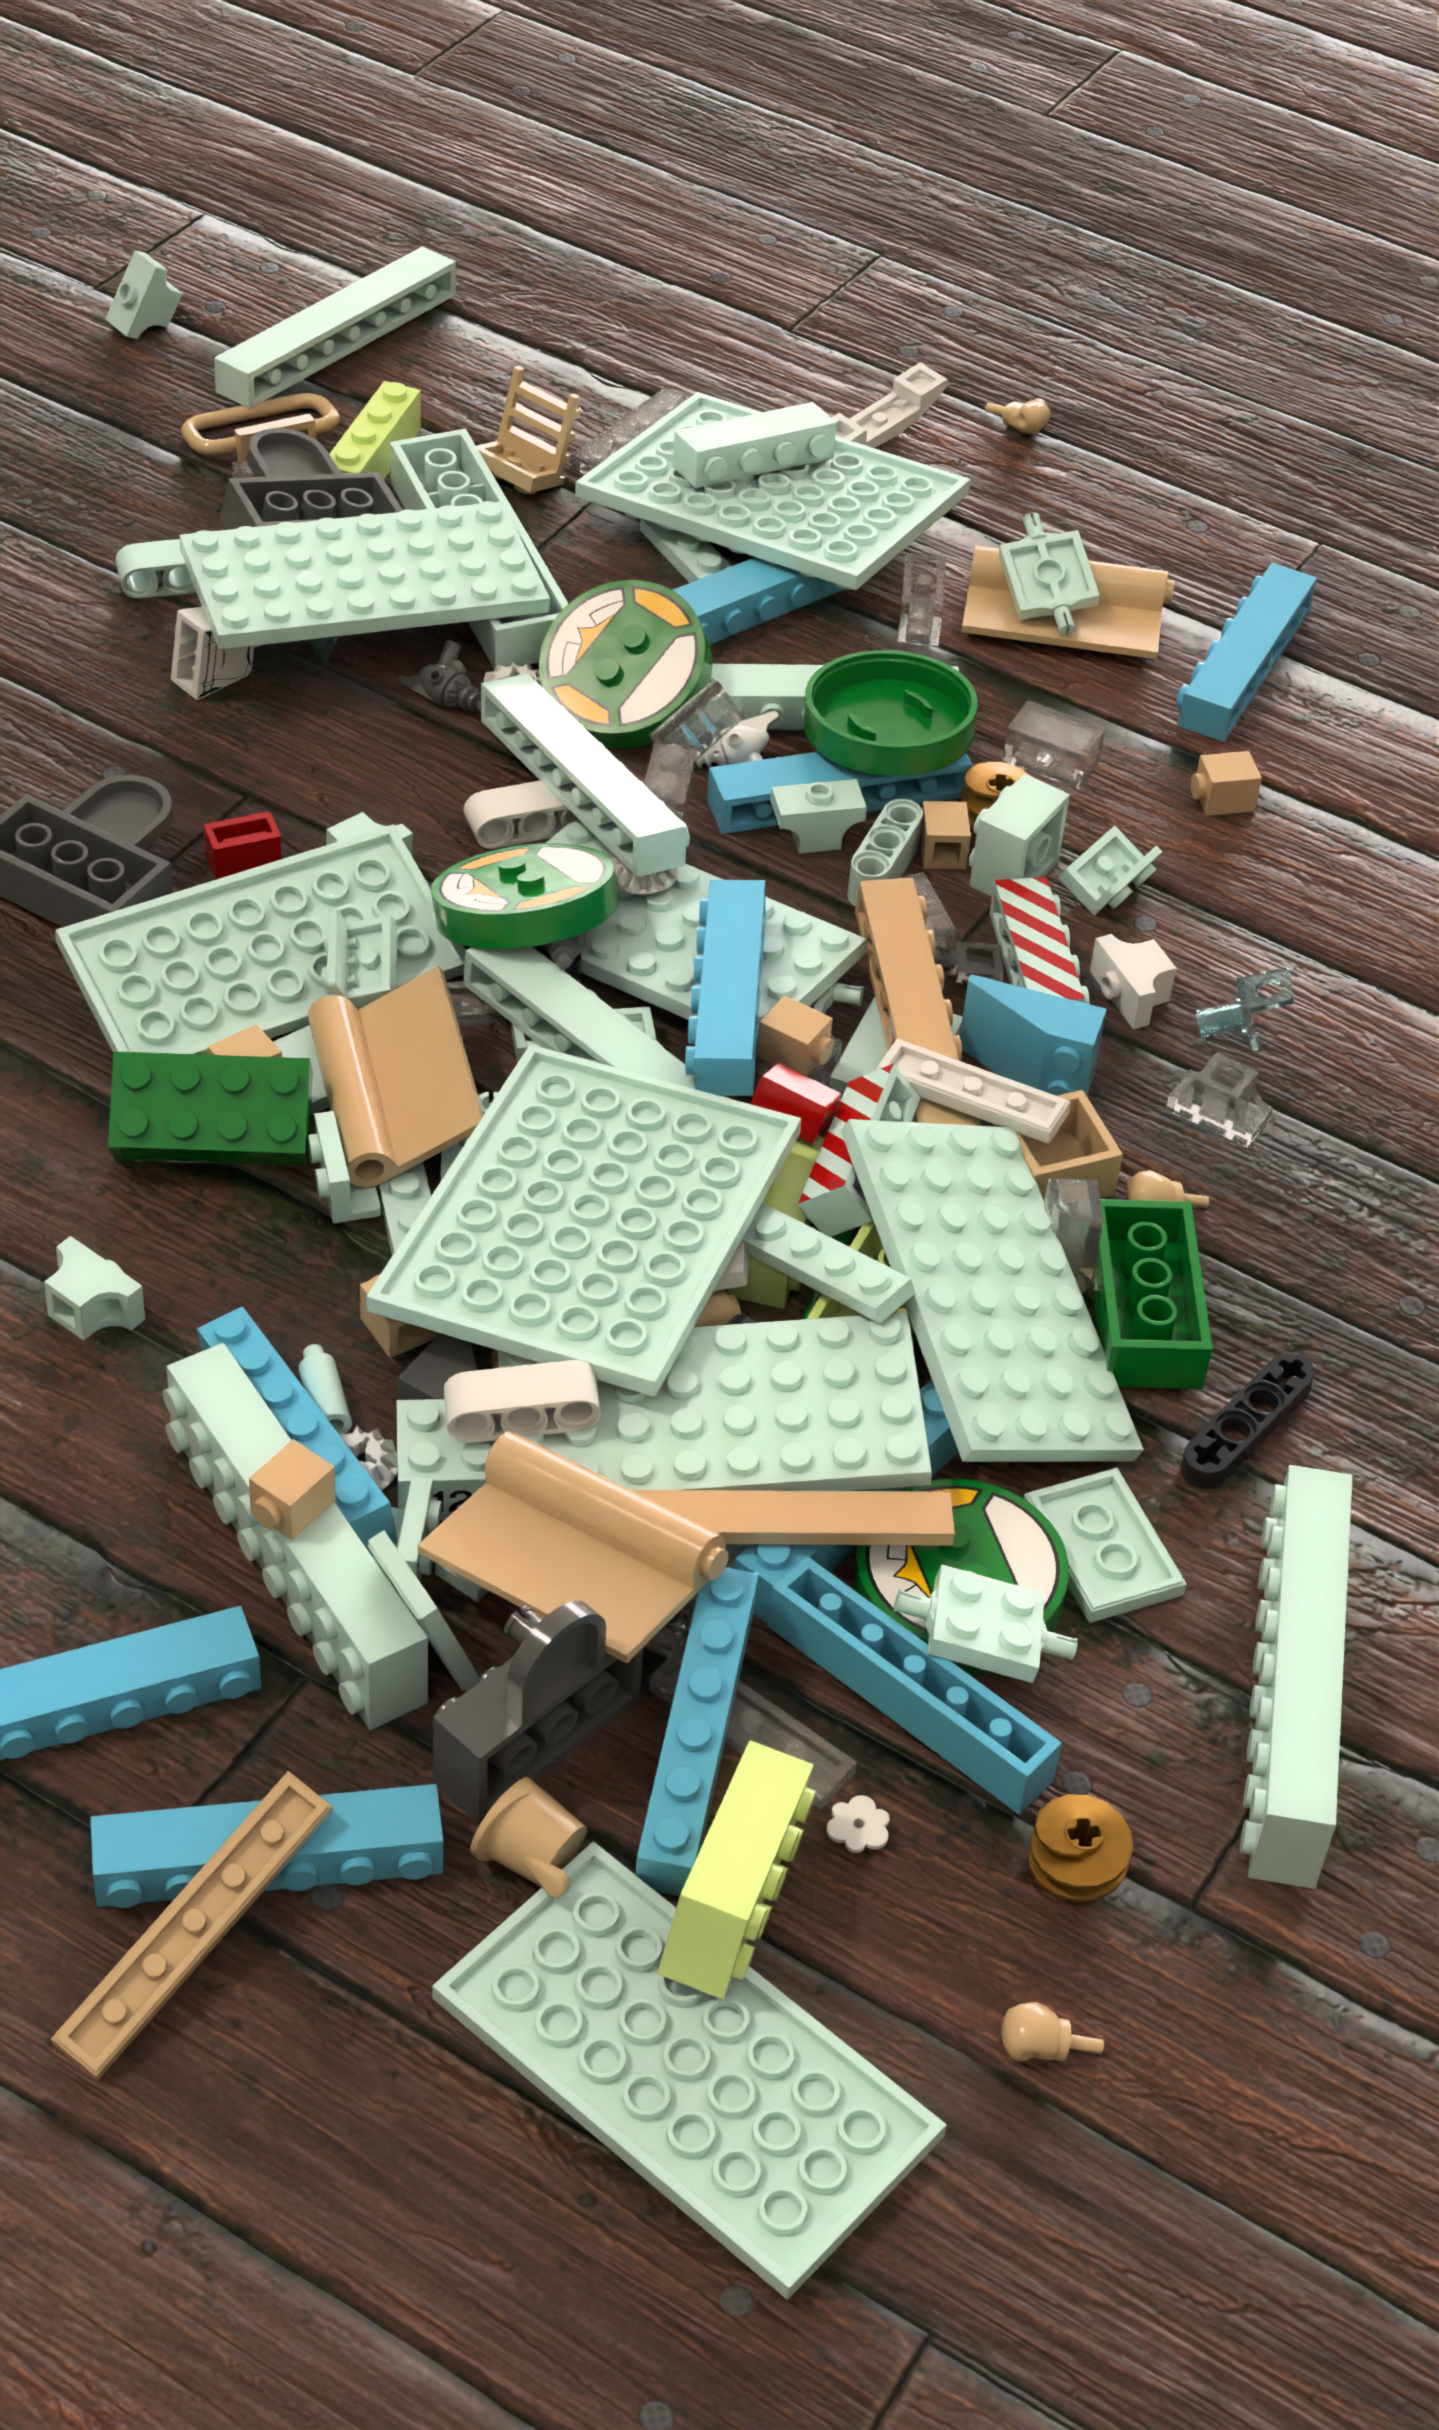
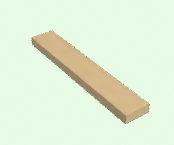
M632 1490L723 1536L726 1544L953 1546L955 1536L951 1492Z
M288 1771L51 2038L52 2044L93 2079L98 2081L331 1815L332 1806Z

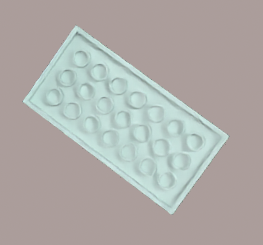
M485 501L474 505H446L435 509H408L396 513L362 514L357 517L338 519L322 518L318 521L299 523L282 522L278 525L260 527L242 526L231 530H203L192 534L180 535V551L218 650L549 612L550 597L503 502Z
M576 818L546 842L585 846L596 849L606 854L609 858L615 857ZM685 864V866L679 867L677 880L670 887L651 894H631L617 889L618 906L615 912L602 924L585 932V944L580 952L581 973L689 1020V1016H698V1014L691 1013L692 985H700L694 984V957L703 956L697 955V927H706L700 926L699 923L700 898H708L710 880L724 879ZM766 897L759 1021L784 995L808 1007L813 1004L867 953L866 938Z
M394 824L56 929L55 941L112 1052L208 1055V1046L254 1025H257L269 1038L308 1026V1010L311 1005L318 999L329 995L322 981V968L327 967V953L323 944V930L328 929V911L338 909L347 923L391 914L397 924V988L437 966L443 970L446 980L463 975L466 953L463 945L452 942L439 933L436 926L431 889Z
M849 1119L841 1130V1134L890 1267L912 1280L915 1294L904 1305L962 1462L1135 1461L1144 1449L1114 1374L1106 1369L1105 1352L1036 1180H1034L1023 1158L1022 1146L1016 1131L1011 1127Z
M908 1312L892 1313L881 1324L864 1315L693 1327L655 1397L597 1380L601 1416L594 1426L581 1431L525 1436L630 1490L857 1491L931 1485L932 1471ZM498 1350L499 1368L541 1364Z
M593 1841L562 1869L570 1881L569 1890L563 1896L555 1898L549 1896L543 1888L538 1890L432 1986V1999L788 2300L940 2142L945 2135L947 2124L750 1966L743 1981L732 1977L724 1999L658 1975L657 1972L676 1907Z

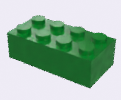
M113 1051L108 1148L114 1159L309 1166L307 1135L310 1134L313 1080L310 1058Z
M1094 1199L1086 1242L1097 1335L1105 1352L1107 1371L1113 1372L1118 1387L1203 1389L1213 1348L1191 1202Z

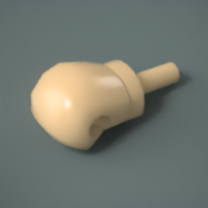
M1040 398L1026 403L1013 401L1007 406L987 403L985 406V412L1002 416L1004 425H1008L1024 434L1039 433L1050 420V410Z
M1151 1170L1141 1171L1132 1176L1125 1189L1128 1200L1191 1202L1192 1206L1207 1208L1209 1205L1208 1196L1186 1194L1180 1182L1171 1181L1160 1173Z
M1038 2002L1019 2004L1008 2009L1002 2021L1001 2034L1004 2047L1011 2059L1016 2062H1023L1033 2057L1064 2062L1069 2049L1102 2054L1104 2049V2040L1071 2034L1069 2020L1058 2018L1056 2013Z

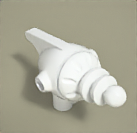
M772 711L721 728L719 734L718 732L714 733L709 745L706 746L705 743H701V749L693 748V755L684 754L680 758L681 766L683 768H691L696 763L700 769L703 764H706L708 768L712 767V762L723 766L764 760L760 752L769 741L767 730L772 723L778 721V713Z

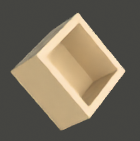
M1083 1090L1057 1095V1097L1070 1101V1112L1050 1144L1017 1133L1022 1146L1023 1158L1034 1180H1036L1048 1211L1113 1196L1116 1192L1123 1154Z

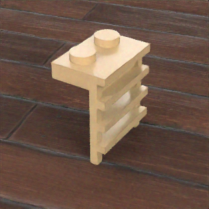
M517 366L513 369L497 441L476 447L494 478L504 479L514 484L513 487L518 492L535 494L537 491L563 485L565 477L561 476L563 465L569 462L570 455L566 452L569 442L574 441L576 433L572 432L574 420L580 417L581 411L577 409L580 397L571 394L569 395L568 402L565 403L523 382L525 369ZM521 395L564 417L562 426L517 404L518 396ZM513 417L558 439L557 447L555 448L512 426Z

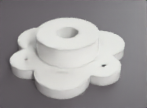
M858 1795L853 1797L849 1804L839 1802L833 1806V1818L828 1822L826 1830L828 1837L832 1841L845 1843L846 1848L852 1853H860L865 1847L880 1849L887 1844L888 1831L886 1827L889 1824V1814L885 1810L876 1809V1805L871 1798Z

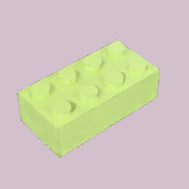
M749 1740L680 1894L657 1972L658 1975L720 1999H724L732 1977L744 1980L755 1950L754 1946L747 1944L748 1939L752 1941L761 1939L772 1909L771 1906L764 1904L765 1899L776 1901L788 1871V1868L780 1865L782 1859L793 1862L804 1832L803 1829L794 1826L797 1820L805 1823L816 1795V1790L807 1787L814 1764Z

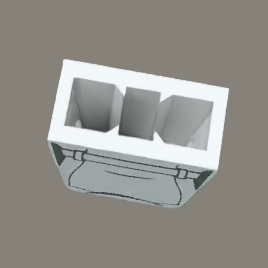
M195 607L178 610L171 680L194 699H202L248 676L252 670L254 648L261 645L218 650L203 608Z

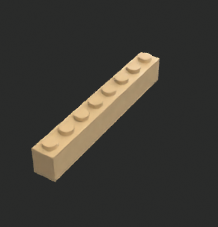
M913 878L860 881L855 914L860 935L866 938L867 953L865 956L888 1051L898 1038L961 1061V1039L958 1034L953 1035L951 1030L953 1023L952 1004L950 999H944L942 994L944 988L943 968L941 964H935L933 958L935 955L934 933L932 929L926 930L925 926L927 908L924 896L917 895ZM922 1097L911 1121L914 1123L980 1126L979 1118Z

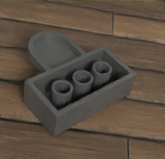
M270 428L255 433L249 442L246 460L255 477L228 478L220 520L226 530H231L242 526L260 527L278 525L282 522L299 523L318 521L322 518L338 519L357 517L362 514L396 513L403 509L379 472L342 474L328 451L316 439L291 429Z
M120 775L97 782L63 811L26 794L0 815V897L61 927H66L172 894L171 863L145 851L163 836L172 824V799L169 792L163 785L150 778L137 775Z
M583 1601L566 1603L543 1619L529 1605L520 1608V1612L525 1616V1619L515 1611L508 1619L504 1629L508 1637L513 1638L520 1644L514 1657L500 1667L494 1666L488 1669L474 1687L459 1698L453 1697L447 1700L433 1717V1783L437 1784L447 1796L478 1824L484 1819L496 1801L517 1781L524 1777H529L533 1781L640 1698L643 1648L628 1663L606 1653V1622L601 1615Z

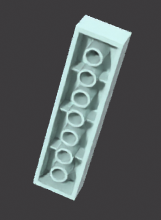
M461 429L390 442V483L405 510L435 509L446 505H474L485 501L504 503L550 597L549 612L468 621L494 669L496 665L509 667L512 662L516 666L539 663L540 651L545 635L558 614L568 605V602L467 430Z
M221 1343L167 1365L168 1388L163 1390V1398L171 1417V1422L166 1424V1432L172 1447L177 1453L184 1451L189 1459L190 1469L196 1483L200 1488L208 1487L213 1495L214 1506L220 1519L224 1524L232 1523L238 1532V1541L245 1557L249 1561L256 1559L261 1566L262 1576L269 1593L275 1599L281 1596L287 1605L288 1617L295 1632L299 1636L307 1635L313 1644L314 1657L321 1671L325 1675L332 1673L339 1683V1693L347 1710L351 1714L358 1712L369 1730H372L428 1704V1637L337 1505L333 1503L293 1540H290L275 1529L270 1530L263 1527L251 1513L249 1478L291 1442V1439L226 1345Z
M1289 1465L1284 1485L1275 1484L1273 1488L1270 1516H1275V1518L1266 1517L1264 1521L1261 1548L1267 1549V1557L1269 1559H1262L1258 1589L1265 1590L1264 1598L1267 1600L1260 1599L1256 1616L1255 1630L1262 1632V1642H1257L1255 1647L1252 1673L1259 1675V1685H1254L1249 1712L1251 1718H1256V1730L1251 1729L1246 1755V1761L1253 1763V1775L1248 1774L1245 1784L1243 1807L1250 1808L1249 1820L1244 1821L1240 1843V1854L1249 1855L1248 1878L1315 1889L1336 1827L1352 1495L1351 1474Z

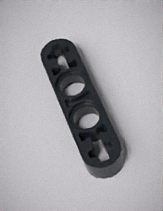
M1287 1352L1274 1357L1187 1444L1181 1462L1183 1478L1190 1485L1202 1489L1216 1488L1222 1484L1307 1398L1315 1376V1369L1312 1363L1306 1357L1297 1353ZM1281 1378H1290L1285 1383L1284 1388L1281 1389L1279 1387ZM1255 1399H1263L1270 1402L1275 1407V1410L1260 1412L1254 1409L1249 1402ZM1229 1427L1237 1428L1243 1431L1247 1438L1241 1441L1230 1440L1222 1434L1221 1430ZM1213 1450L1217 1453L1214 1464L1208 1462L1204 1466L1200 1465L1212 1456Z

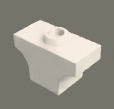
M1112 934L1096 938L1090 973L1099 983L1104 996L1107 999H1111L1133 1029L1149 1025L1153 1006L1170 1001L1176 967L1154 939L1132 944L1120 941Z

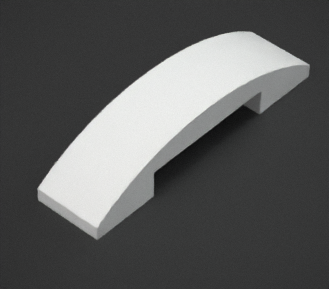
M918 363L893 379V392L850 419L841 413L833 416L832 419L837 422L836 436L871 448L883 444L900 434L923 415L947 387L948 379L924 364Z

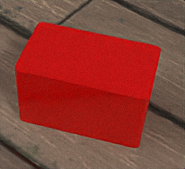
M271 812L204 824L206 859L216 880L282 859L281 834Z
M777 1063L760 1077L750 1104L801 1118V1132L798 1137L809 1143H814L829 1129L841 1099V1094Z

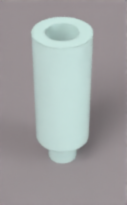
M317 1344L309 1345L303 1350L304 1359L299 1364V1373L303 1387L334 1429L346 1434L351 1429L352 1420L335 1360L331 1355L324 1353L322 1346Z

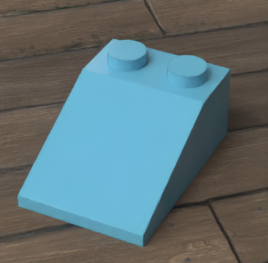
M970 974L960 1032L962 1051L997 1075L1057 1096L1083 1090L1087 1096L1095 1074L1107 1009Z

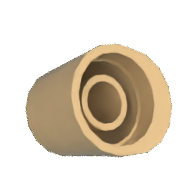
M524 1777L511 1786L491 1807L473 1837L470 1851L479 1860L485 1862L495 1860L540 1886L549 1896L557 1898L563 1896L569 1890L570 1881L562 1869L579 1852L587 1834V1827L529 1777Z

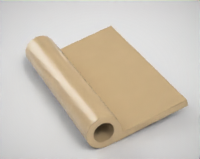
M975 545L962 633L1157 659L1163 604L1171 605L1174 589V580L1167 579L1168 571L1089 561L1100 594L1098 606L1071 611L1076 630L1070 635L1067 634L1066 630V635L1062 636L1059 634V629L1053 615L1019 620L998 555L999 548Z
M439 966L360 1009H357L346 997L339 995L322 997L309 1008V1025L329 1108L335 1114L350 1183L363 1188L380 1185L471 1136L483 1117V1111L444 972Z
M507 1431L502 1434L491 1447L485 1463L486 1483L417 1545L418 1553L519 1607L531 1606L542 1619L566 1603L572 1601L587 1603L606 1622L605 1652L625 1663H628L710 1580H716L723 1573L728 1562V1551L725 1550L726 1542L723 1536L514 1431Z

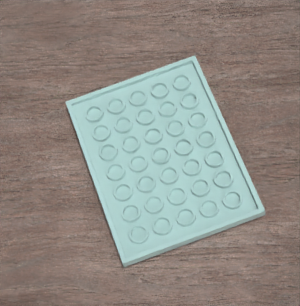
M697 392L577 480L575 487L576 497L591 501L595 506L609 507L624 512L625 515L631 518H642L659 524L663 529L677 530L692 535L699 541L713 542L728 547L732 552L746 553L764 559L769 563L799 571L803 576L817 577L835 583L837 587L842 589L857 590L969 494L970 479L836 436L833 459L695 488L673 468L674 432L676 430L762 413Z
M530 1044L367 1294V1311L539 1363L568 1360L584 1361L593 1367L597 1380L655 1397L800 1135L801 1118Z

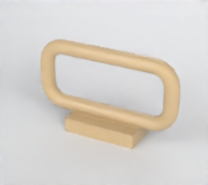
M301 393L266 400L250 409L242 405L199 414L184 422L181 427V433L184 440L197 453L207 456H219L237 452L238 466L243 472L251 471L246 460L251 437L255 433L264 429L285 428L302 432L316 439V435L327 433L334 429L340 421V416L336 408L325 397L313 393ZM301 409H313L322 416L321 418L314 419L310 414L239 428L235 429V436L217 440L205 439L199 433V431Z

